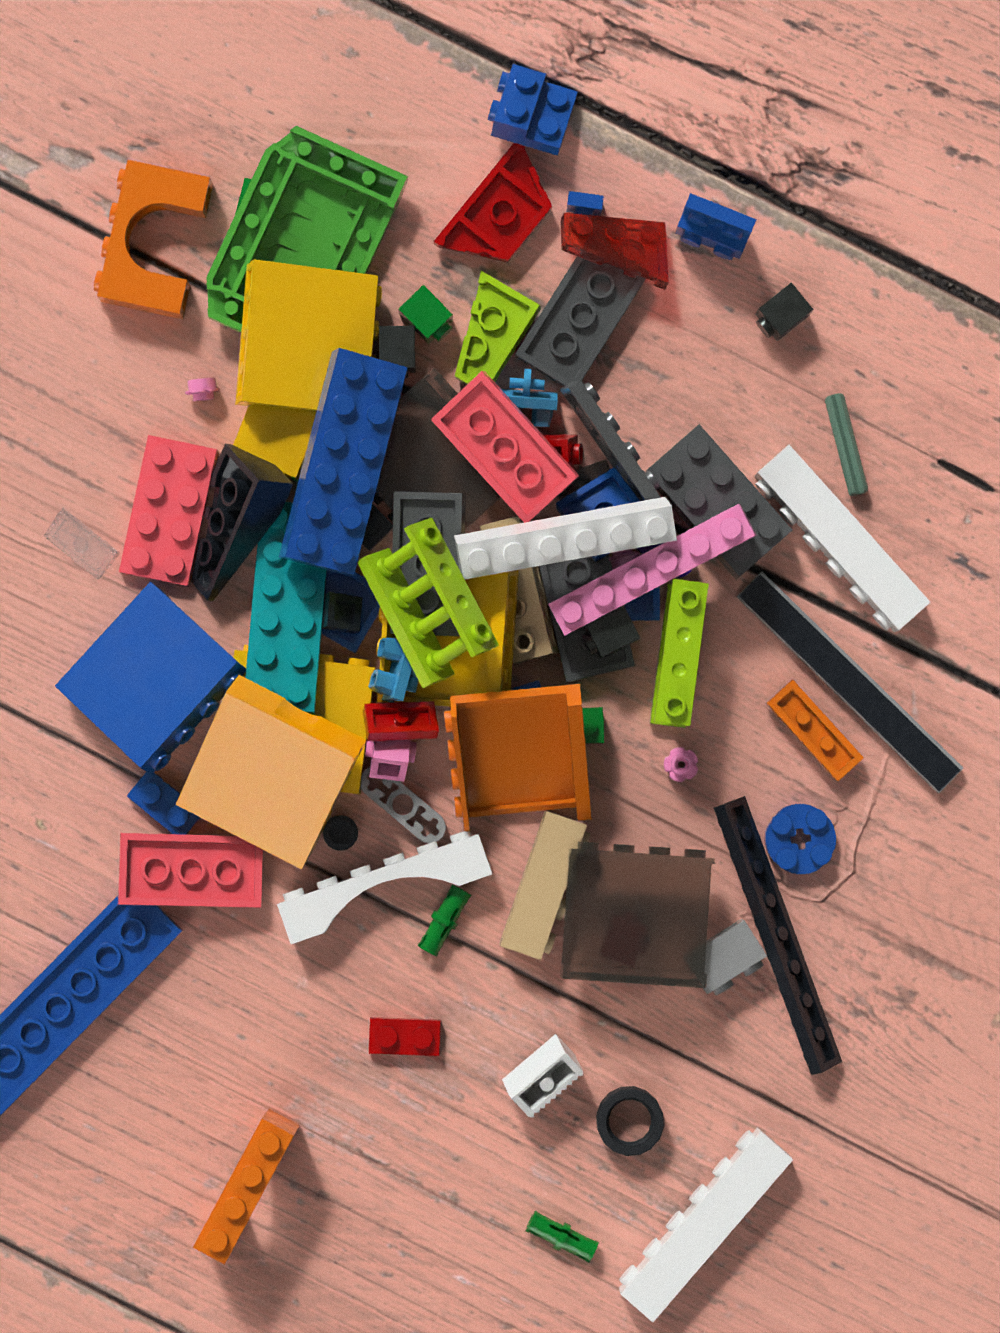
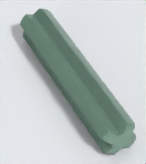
M842 393L833 394L826 397L825 403L848 493L850 496L861 495L868 491V486L846 400Z

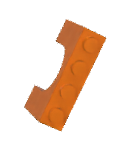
M127 160L126 168H121L118 174L116 187L121 191L118 203L113 202L110 209L109 223H112L113 226L110 237L105 236L102 244L101 257L105 258L103 271L98 270L96 273L94 291L98 292L97 297L104 303L183 320L191 287L188 280L150 272L141 268L132 259L130 237L136 224L146 215L156 211L168 210L206 218L213 183L211 178L207 176Z
M271 1109L267 1110L193 1248L225 1265L298 1130L299 1124Z

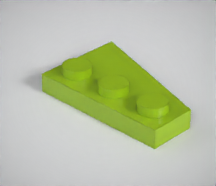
M483 271L480 273L476 299L473 301L467 334L464 337L455 372V378L465 385L472 381L481 371H485L495 382L541 310V306Z

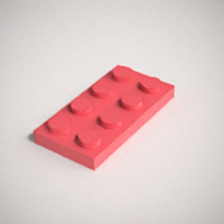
M481 371L431 419L524 523L531 522L579 477L577 472L485 371Z
M148 435L120 563V573L189 587L212 474L217 459V449Z
M120 833L118 905L261 908L263 849L237 836Z

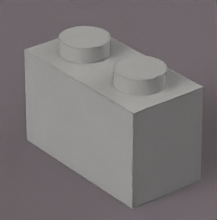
M741 918L682 957L705 993L709 994L713 991L715 995H719L734 985L731 979L743 972L745 976H748L763 966L761 960L767 957L745 920Z

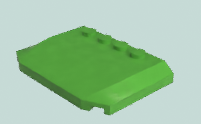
M298 126L293 127L289 134L265 150L206 277L208 318L241 333L246 267L254 259L367 274L402 198L408 176Z

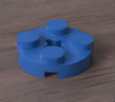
M792 804L782 808L772 817L765 830V848L769 857L778 867L793 874H809L819 870L830 861L836 846V833L831 820L822 810L807 804ZM797 829H802L804 834L810 836V841L805 843L804 849H799L797 844H792L790 841L791 837L796 836Z

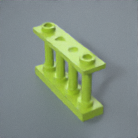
M433 518L404 528L410 542L392 554L390 548L367 555L357 562L422 688L441 682L454 675L455 673L449 662L468 650L472 658L499 646ZM415 555H418L427 574L411 585H408L400 566ZM434 586L443 606L425 617L416 598ZM451 618L460 638L442 649L432 630Z
M673 579L672 584L667 586L650 724L685 728V726H690L709 583Z

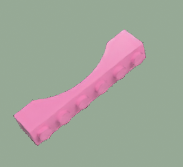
M737 504L676 536L677 541L663 543L548 605L564 636L757 535L741 504Z

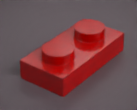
M434 701L364 704L363 717L367 741L436 739L438 737L439 727Z
M370 1017L369 1054L439 1056L441 1019Z

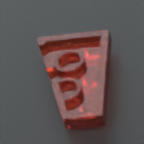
M563 213L560 220L562 251L599 265L610 264L623 269L624 275L635 279L638 275L654 281L653 286L663 290L666 289L669 284L665 222Z

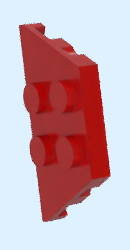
M517 143L512 144L433 241L434 245L443 249L507 263L512 259L552 210V204L540 183V178L528 157L525 146Z

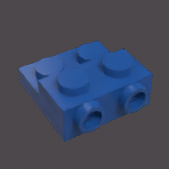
M512 64L510 73L503 71L497 92L503 93L501 100H493L488 120L493 122L491 136L558 156L578 91L545 82L546 73Z
M690 193L675 234L680 235V240L688 245L700 247V244L713 248V253L723 259L732 260L733 257L740 259L757 219Z

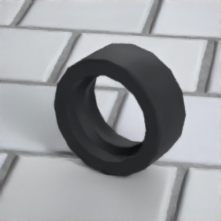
M635 1086L619 1087L609 1092L600 1102L596 1114L597 1130L604 1144L613 1152L625 1156L641 1155L651 1150L660 1140L664 1129L663 1112L656 1098L648 1091ZM624 1100L641 1102L648 1109L651 1116L649 1131L643 1138L637 1141L626 1142L620 1140L613 1134L609 1126V1117L612 1109Z

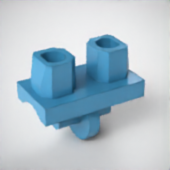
M524 369V378H510L509 388L523 390H501L518 408L532 409L531 423L534 426L550 427L553 410H557L558 393L530 391V389L544 390L545 380L531 379L532 369Z
M397 638L381 639L377 656L392 661L389 672L379 669L374 670L368 687L382 694L383 701L389 703L404 701L406 691L416 693L419 680Z

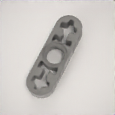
M370 767L362 773V791L419 840L425 843L439 841L443 837L446 830L443 817L402 782L382 780L383 784L389 789L392 783L399 786V789L390 794L385 804L380 800L385 793L378 788L373 791L368 789L370 781L367 777L370 773ZM400 794H406L413 800V809L406 815H400L393 809V800ZM420 805L426 809L421 814L423 818L428 821L433 818L438 820L436 828L439 830V833L436 836L431 833L427 837L421 833L424 827L417 820L413 827L407 823V820L415 816Z

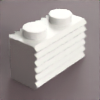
M555 1034L504 1077L502 1081L510 1098L528 1117H534V1113H539L540 1108H545V1104H550L551 1099H556V1094H561V1090H567V1085H572V1080H577L578 1076H583V1070L573 1051Z

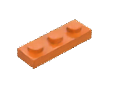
M793 679L766 702L767 706L837 782L864 759Z

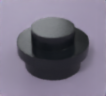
M343 815L334 816L327 821L323 830V838L330 848L338 851L347 850L357 841L358 828L351 818Z

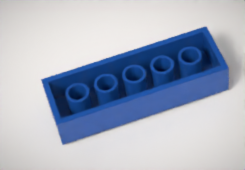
M342 348L332 351L279 558L346 576L354 575L408 367Z

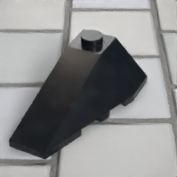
M226 443L212 474L210 486L216 487L212 507L206 506L204 518L208 519L206 538L199 541L191 581L207 601L215 600L281 514L293 486V483L276 465L232 444Z

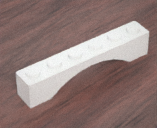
M463 831L450 836L452 843L438 847L436 841L417 847L418 855L405 859L403 853L383 859L385 866L375 870H371L370 864L351 870L352 878L338 882L336 876L316 883L318 890L306 894L303 887L283 894L285 901L278 903L277 906L290 944L325 933L337 914L352 899L363 891L382 882L407 877H426L460 886L492 875L479 833L471 835L470 831Z

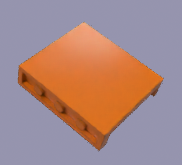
M580 684L450 696L451 710L444 711L446 733L453 732L454 740H448L449 761L457 762V768L451 769L453 790L460 789V796L454 797L456 818L463 817L464 831H470L469 817L575 807L578 821L592 820Z

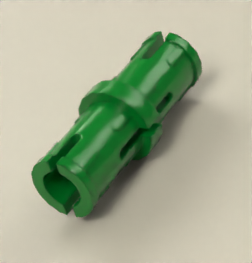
M452 884L438 911L434 910L431 917L433 920L417 946L437 957L451 930H455L458 926L456 921L471 894Z
M536 1210L532 1214L525 1232L553 1244L554 1249L558 1251L563 1249L588 1263L593 1258L599 1244L598 1241H594L572 1230L570 1224L564 1222L562 1225L538 1213Z

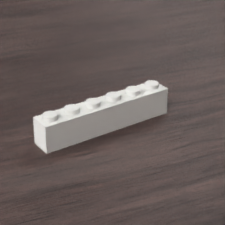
M790 445L786 446L756 473L755 477L758 482L755 485L768 500L773 497L781 505L782 508L779 509V512L783 518L792 526L795 523L798 524L805 532L802 538L807 545L815 552L820 549L829 559L826 562L828 568L838 578L844 576L852 585L849 588L852 595L861 604L867 602L875 610L872 616L884 630L887 631L891 628L893 632L899 631L930 603L927 597Z
M666 497L454 535L459 568L464 579L677 541L672 505Z
M758 1127L753 1133L748 1130L742 1135L735 1145L738 1150L729 1160L727 1157H724L712 1171L715 1175L712 1181L707 1186L701 1184L689 1198L692 1204L684 1213L676 1212L666 1224V1228L669 1229L660 1241L654 1238L644 1249L642 1254L645 1258L637 1267L631 1265L620 1277L619 1281L622 1283L619 1287L620 1294L650 1321L654 1322L793 1161L787 1152Z

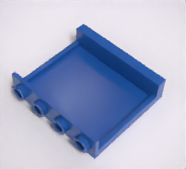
M150 581L59 680L55 687L134 763L152 775L155 771L161 770L168 764L171 759V753L179 745L191 739L195 732L194 728L202 719L210 717L217 710L219 701L224 697L226 691L238 675L243 676L245 674L246 668L179 608L170 597Z

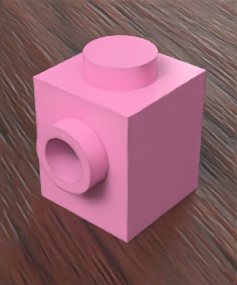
M366 739L365 757L371 758L369 777L404 782L408 763H414L417 742L410 740L367 741Z

